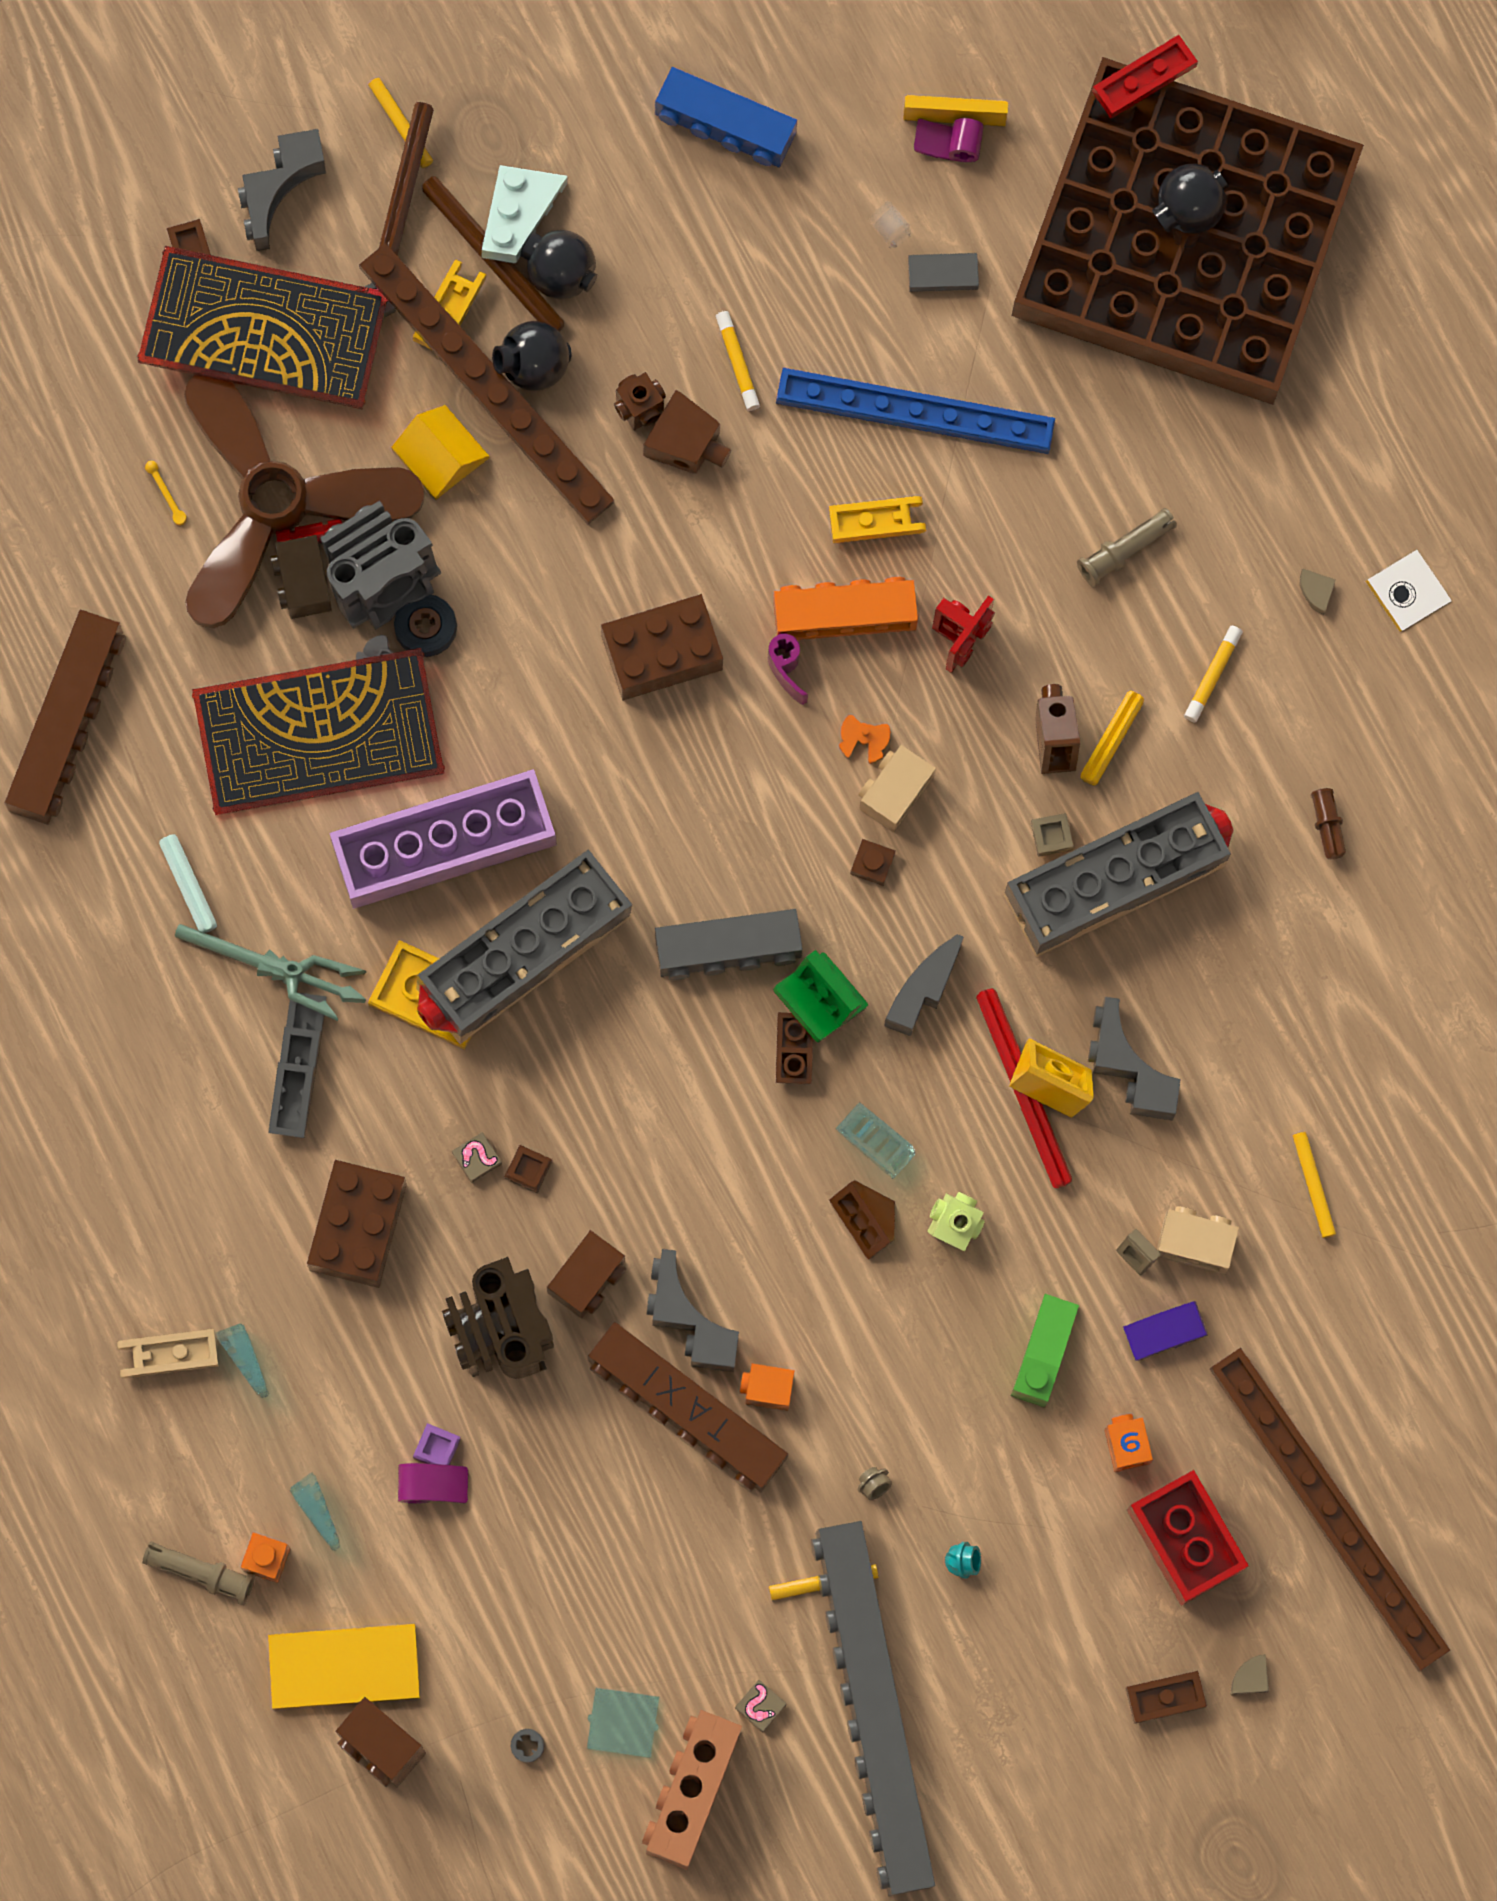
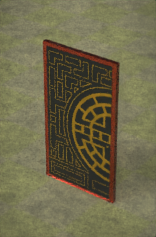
M165 246L162 251V261L140 352L137 355L138 363L363 410L388 302L379 290Z
M421 648L192 689V698L195 703L213 801L212 810L215 812V816L444 774L445 765L442 763L423 660L424 653Z

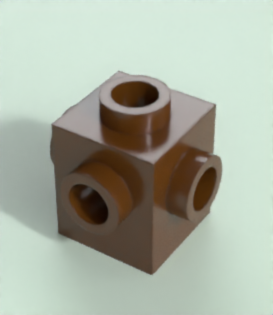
M646 372L638 377L636 374H633L623 379L616 389V402L614 403L620 418L623 421L627 420L634 431L642 426H648L656 422L664 411L663 399L666 398L660 383L656 379L651 381ZM642 395L645 396V397L642 398V399H637V398H639V397L642 396Z

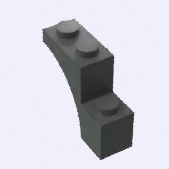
M318 129L277 136L279 148L273 149L276 169L242 175L244 187L238 188L241 209L248 208L250 219L244 220L247 241L254 240L256 251L270 249V225L282 199L294 187L305 180L317 175L326 174Z
M1105 997L1102 1007L1096 1006L1093 1019V1027L1099 1028L1097 1041L1091 1040L1088 1054V1062H1094L1093 1073L1135 1080V1082H1128L1125 1103L1131 1104L1130 1114L1173 1121L1177 1110L1181 1079L1170 1077L1154 1070L1137 1056L1129 1045L1121 1027L1119 1016L1120 999Z
M662 1249L661 1259L654 1258L651 1279L658 1280L656 1294L649 1293L646 1315L653 1316L652 1326L695 1331V1335L687 1334L685 1356L692 1357L691 1367L734 1372L739 1331L730 1330L711 1322L692 1306L685 1296L678 1279L676 1251Z

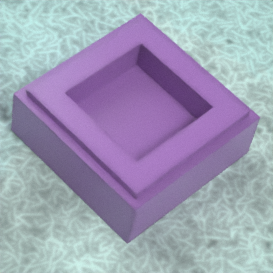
M427 1423L413 1458L426 1464L450 1465L461 1437Z

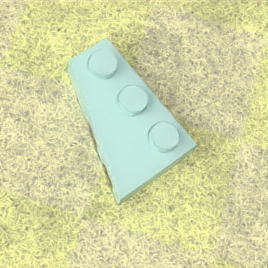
M500 165L482 247V258L516 263L520 258L522 248L531 234L536 233V228L544 215L547 216L553 207V201L559 192L562 193L566 187L568 176Z

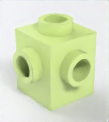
M959 1191L956 1197L946 1193L943 1200L937 1199L931 1210L930 1218L933 1221L927 1232L965 1251L971 1238L976 1239L983 1228L984 1220L981 1217L984 1212L975 1207L978 1202L977 1200ZM960 1215V1219L954 1223L955 1217Z

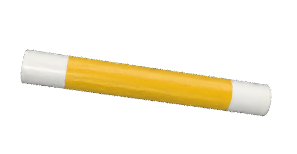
M728 311L716 314V319L747 411L756 410L760 407L730 314Z
M1230 626L1184 715L1187 720L1194 723L1197 722L1243 633L1238 627Z

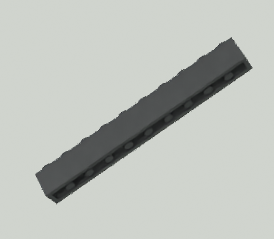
M862 1521L820 1528L815 1533L816 1539H811V1546L815 1561L821 1560L823 1575H818L819 1587L822 1597L828 1596L831 1611L825 1612L829 1633L835 1632L838 1647L833 1648V1657L836 1669H843L845 1683L840 1684V1691L844 1706L850 1705L853 1720H848L847 1726L851 1742H857L860 1756L855 1757V1767L858 1778L865 1779L867 1793L862 1794V1802L866 1816L872 1815L875 1830H870L869 1836L873 1853L879 1852L882 1867H877L879 1886L881 1890L887 1889L888 1896L935 1887V1881Z

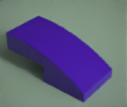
M1196 1301L1123 1326L1135 1361L1143 1360L1170 1348H1177L1208 1336Z

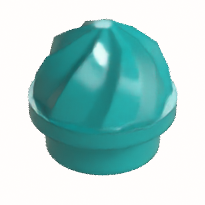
M961 1542L958 1545L951 1546L945 1556V1564L948 1571L962 1579H967L970 1575H977L981 1568V1552L979 1547L971 1546L969 1542Z

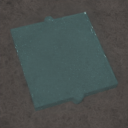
M596 1688L592 1714L588 1715V1721L591 1723L587 1749L651 1758L654 1731H657L659 1728L658 1724H656L659 1697Z

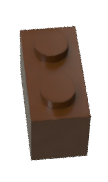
M590 1230L549 1283L547 1293L580 1318H583L587 1311L593 1314L605 1298L601 1293L609 1283L613 1286L616 1285L627 1269L623 1266L625 1255Z

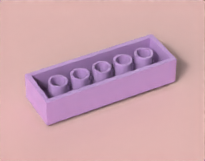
M534 769L330 833L332 845L353 909L556 846V835Z

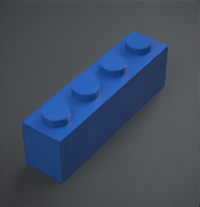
M671 67L655 100V115L662 122L670 126H677L678 124L690 129V132L698 138L716 140L731 152L739 153L742 151L749 154L756 162L764 166H771L772 164L780 168L797 133V119L675 67Z

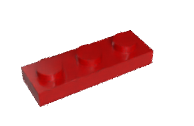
M1178 34L1094 85L1092 93L1112 119L1196 68L1198 61Z

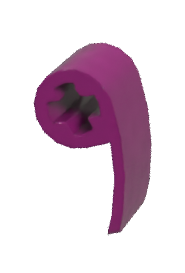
M919 118L915 134L914 151L951 161L976 162L980 155L984 125L974 119L960 118L954 121L952 127Z
M779 634L769 643V666L784 690L801 705L806 704L808 694L787 676L798 665L800 655L799 643L796 638L789 634ZM785 649L786 653L790 651L789 658L783 659L782 655L778 656V650Z
M399 1464L398 1502L423 1504L439 1501L465 1504L468 1501V1468L441 1464Z

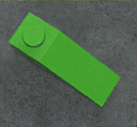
M1044 1294L1011 1393L1012 1397L1045 1408L1079 1305Z

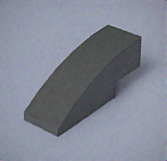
M955 935L939 946L918 966L896 996L885 1019V1027L911 1036L923 1004L937 1009L962 946L963 936Z

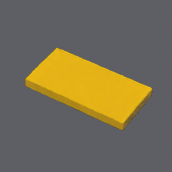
M415 1624L268 1635L273 1710L360 1703L364 1697L371 1702L420 1699Z

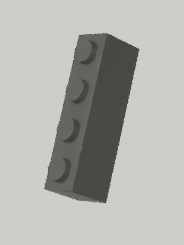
M796 909L655 928L661 977L669 976V980L686 979L690 977V973L704 971V975L708 976L724 973L725 968L738 966L741 971H749L760 968V963L774 962L776 966H786L794 964L797 958H802V943Z

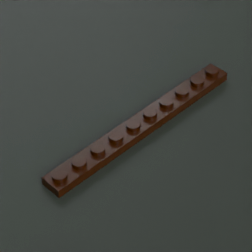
M386 243L359 264V269L587 525L614 503L613 497L507 378L495 371L490 359Z
M1241 1347L1209 1369L1418 1672L1449 1652L1450 1649Z

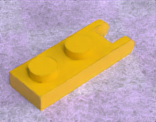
M455 260L434 298L461 326L483 286L487 274L480 271L474 282H471L458 275L462 262ZM416 332L413 334L414 342L431 349Z
M914 496L829 506L833 543L925 533L927 531L926 524H912L910 508L923 505L922 497Z

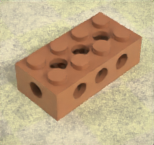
M700 1710L698 1718L690 1716L683 1734V1739L688 1741L684 1753L677 1750L669 1770V1774L675 1776L671 1788L663 1786L656 1804V1809L661 1810L657 1823L650 1820L642 1840V1844L648 1846L646 1849L647 1855L688 1871L740 1736L742 1725ZM699 1746H708L714 1751L715 1757L711 1761L703 1763L695 1758L694 1751ZM688 1780L696 1781L701 1787V1792L696 1797H686L680 1790L681 1785ZM671 1816H683L687 1820V1828L681 1833L670 1831L666 1823Z

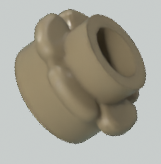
M872 1467L865 1471L859 1478L858 1492L865 1494L869 1500L882 1496L892 1485V1481L887 1476L888 1470H878L877 1467Z

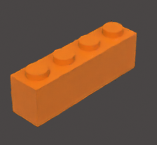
M890 577L882 583H871L870 580L860 579L852 581L850 585L836 586L835 583L824 582L815 585V588L801 589L798 585H788L781 587L780 591H774L773 605L776 636L779 634H789L796 638V640L913 631L917 629L918 615L914 580H905L904 577Z

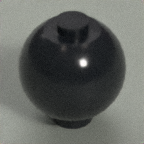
M1185 164L1172 170L1165 177L1158 193L1159 205L1152 209L1167 233L1174 228L1188 234L1202 233L1214 227L1223 217L1228 201L1224 190L1229 186L1218 169L1212 173L1205 165Z
M554 230L548 232L543 237L534 232L522 248L520 256L528 260L527 272L532 284L547 297L560 300L576 297L583 290L588 292L597 279V274L594 273L596 268L594 252L589 243L575 232Z
M528 321L517 325L508 332L502 345L494 347L492 353L495 371L498 374L505 373L506 377L514 385L529 391L544 390L556 384L565 374L572 357L571 347L565 341L562 334L553 326L540 321Z

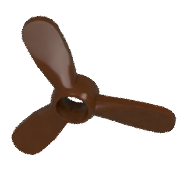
M214 370L202 371L195 374L188 381L184 397L189 412L210 444L243 479L238 494L243 516L213 550L187 593L185 601L187 612L196 624L205 628H216L225 625L231 620L257 576L272 534L276 535V532L282 530H292L299 525L306 514L348 521L362 507L373 505L379 500L383 504L385 512L388 511L391 515L392 521L401 518H412L421 510L425 493L421 480L412 471L404 468L352 469L303 479L298 470L287 463L270 460L252 413L234 383L225 374ZM274 480L285 482L290 487L292 493L296 494V497L292 499L290 506L283 512L275 514L265 513L257 507L255 500H252V495H255L258 487L265 482Z

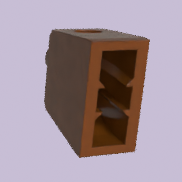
M675 390L643 444V456L690 473H697L705 459L722 468L730 456L731 449L716 441L720 434V423L684 394Z
M1049 684L1041 689L1042 698L1037 701L1035 717L1041 774L1076 771L1080 737L1074 698L1072 696H1063L1061 685Z

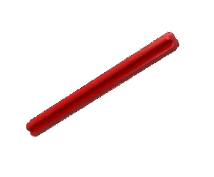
M994 988L981 991L976 996V999L1011 1082L1022 1053L998 994ZM1013 1089L1052 1186L1055 1189L1067 1186L1072 1182V1176L1042 1103Z

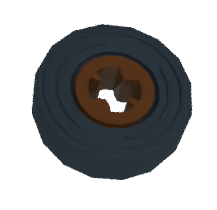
M429 594L420 601L404 605L396 612L394 630L398 642L406 651L415 656L431 657L439 655L449 648L456 636L457 622L455 613L450 605L440 597ZM424 618H428L430 624L435 622V626L429 627V632L422 633L421 627L416 629V625H421Z

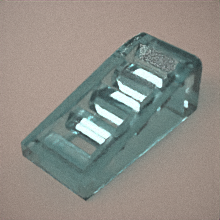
M860 1102L836 1128L841 1135L892 1179L897 1176L916 1153L913 1146ZM865 1117L868 1122L856 1135L853 1134L852 1130ZM876 1127L878 1132L867 1144L864 1143L863 1140ZM886 1137L890 1139L879 1153L874 1151ZM897 1147H899V1149L890 1157V1159L886 1161V1159L893 1153V1151Z
M240 1323L216 1332L217 1339L256 1394L261 1399L267 1397L269 1391L245 1326Z
M312 1472L290 1488V1493L330 1549L336 1551L340 1548V1540L317 1478Z

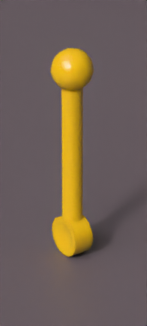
M148 461L145 465V470L147 473L152 474L172 510L173 522L179 526L184 525L187 521L186 514L178 509L158 472V463Z

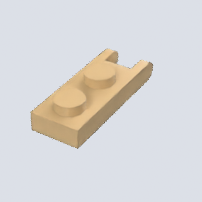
M214 1329L117 1342L118 1350H133L134 1368L120 1370V1376L123 1379L219 1367Z

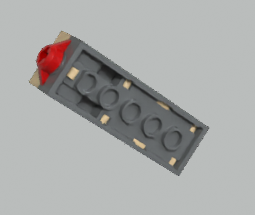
M1196 792L1007 882L1004 897L1035 957H1038L1224 868L1231 855L1228 847L1234 831L1233 826L1224 810L1205 804L1199 792Z
M588 849L417 975L416 990L419 992L417 1006L419 1016L431 1030L450 1032L459 1044L463 1043L628 921L632 903Z

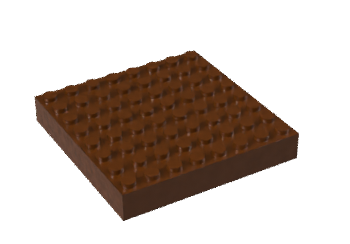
M1102 57L1016 295L1011 316L1274 405L1364 145L1176 81L1169 83L1111 119L1092 93L1094 85L1127 65ZM1185 164L1205 165L1212 173L1218 169L1229 186L1224 190L1228 201L1221 220L1214 227L1202 233L1188 234L1175 228L1167 233L1152 209L1159 205L1158 193L1165 177L1172 170Z

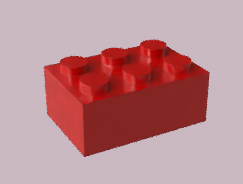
M1194 1470L1131 1504L1127 1509L1128 1514L1181 1606L1249 1567Z

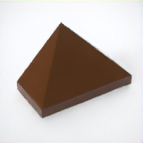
M856 1180L850 1182L829 1199L868 1260L894 1241V1200Z

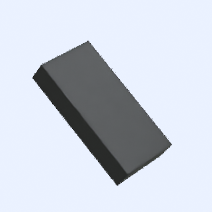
M977 253L908 255L909 292L978 290Z

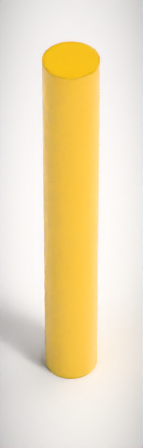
M373 79L368 86L403 140L406 141L409 122L381 79ZM425 147L420 163L422 168H426L433 163V159Z
M1300 1132L1294 1134L1293 1140L1322 1238L1335 1236L1336 1231L1307 1133Z
M872 1564L873 1579L879 1578L877 1566ZM818 1576L769 1586L771 1601L820 1591Z

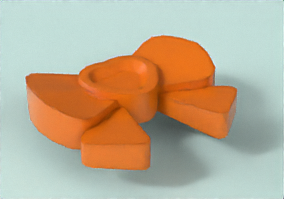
M848 715L841 726V740L843 742L839 744V749L846 758H849L858 741L862 745L868 744V763L872 764L883 758L882 751L885 750L890 741V726L888 724L873 726L860 723L853 715Z

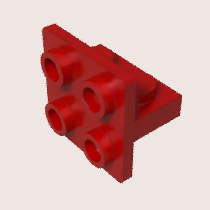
M989 595L974 616H971L969 609L959 601L952 600L950 602L944 597L936 607L932 629L954 643L949 650L945 668L950 673L953 672L957 665L962 668L967 663L974 651L972 647L976 641L975 639L978 637L982 640L992 627L993 622L991 620L995 615V612L992 610L994 599Z

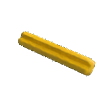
M1134 691L1127 692L1081 772L1080 778L1084 782L1093 786L1099 782L1144 703V698Z

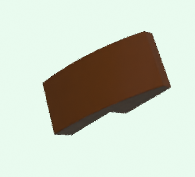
M778 1012L776 1083L812 1084L813 1038L792 1013Z

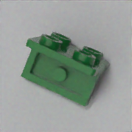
M816 950L806 956L795 972L778 983L773 989L774 993L816 1042L824 1040L864 1011L868 1006L866 1000L824 952L819 954Z

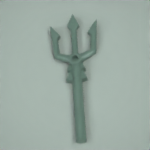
M179 924L176 929V938L258 968L257 976H272V980H282L287 985L288 999L338 1021V1018L326 1001L318 1003L297 993L300 982L340 996L342 1002L366 1003V999L351 986L340 987L304 973L314 965L338 971L341 977L362 975L367 972L365 970L316 955H312L299 963L288 961L284 956L279 958L271 950L262 955Z

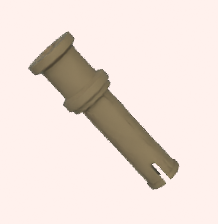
M1163 508L1159 513L1114 543L1111 541L1101 544L1099 551L1086 559L1080 558L1077 560L1078 569L1084 579L1091 586L1095 587L1099 584V579L1114 569L1116 571L1122 569L1126 559L1177 527L1175 520L1170 521L1174 518L1169 510Z
M152 1541L149 1543L142 1561L145 1565H150L187 1580L206 1586V1590L211 1594L215 1595L219 1592L235 1598L238 1604L243 1606L250 1596L255 1581L254 1574L249 1573L246 1576L227 1569L226 1564L222 1562L215 1565L206 1563L175 1550L165 1548Z

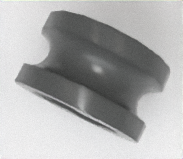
M523 1729L513 1736L510 1747L513 1755L518 1760L533 1762L541 1757L545 1744L540 1733L532 1729ZM524 1735H530L531 1741L538 1743L537 1751L532 1750V1756H525L524 1751L517 1748L518 1741H524L522 1739Z

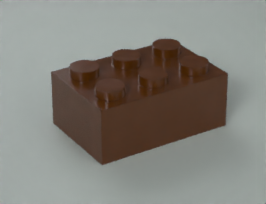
M702 594L601 624V637L622 701L723 670V656Z
M335 1160L307 1261L309 1271L379 1288L407 1186L405 1177Z
M366 1697L360 1701L335 1731L341 1738L337 1744L357 1763L362 1758L369 1763L365 1767L367 1771L385 1787L391 1782L398 1788L426 1755L420 1743Z

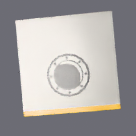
M1418 550L1365 581L1399 632L1452 601Z

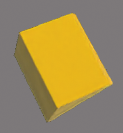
M446 405L417 414L391 447L407 468L421 480L422 485L435 500L490 458Z
M1030 1038L1027 1040L1009 1087L1072 1118L1090 1104L1094 1098L1092 1070Z

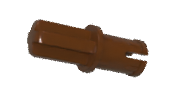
M1322 788L1311 793L1317 817L1315 828L1320 830L1326 858L1338 859L1346 853L1340 827L1343 824V819L1338 817L1333 789Z

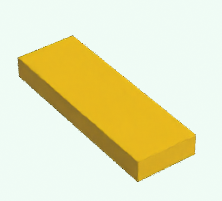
M907 95L904 102L903 120L918 121L921 118L931 122L954 123L956 119L969 118L977 120L983 125L1006 126L1008 102Z

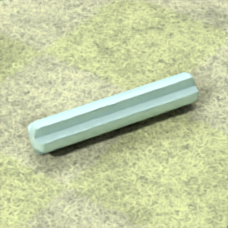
M175 834L164 837L159 841L160 847L198 930L203 933L212 931L217 927V923L178 837Z

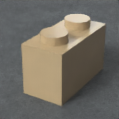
M900 745L895 753L890 750L878 767L882 770L875 781L870 778L858 795L862 798L860 810L893 833H895L933 780L936 771L934 766L903 745Z
M1176 1207L1175 1211L1169 1209L1164 1218L1157 1250L1161 1253L1159 1258L1226 1274L1230 1266L1239 1227L1231 1225L1232 1221L1224 1217L1211 1216L1209 1220L1196 1216L1197 1212L1189 1208Z

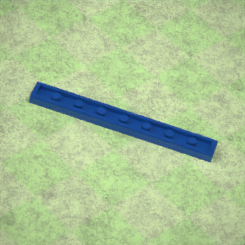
M782 368L776 404L1044 454H1049L1055 418L789 368Z

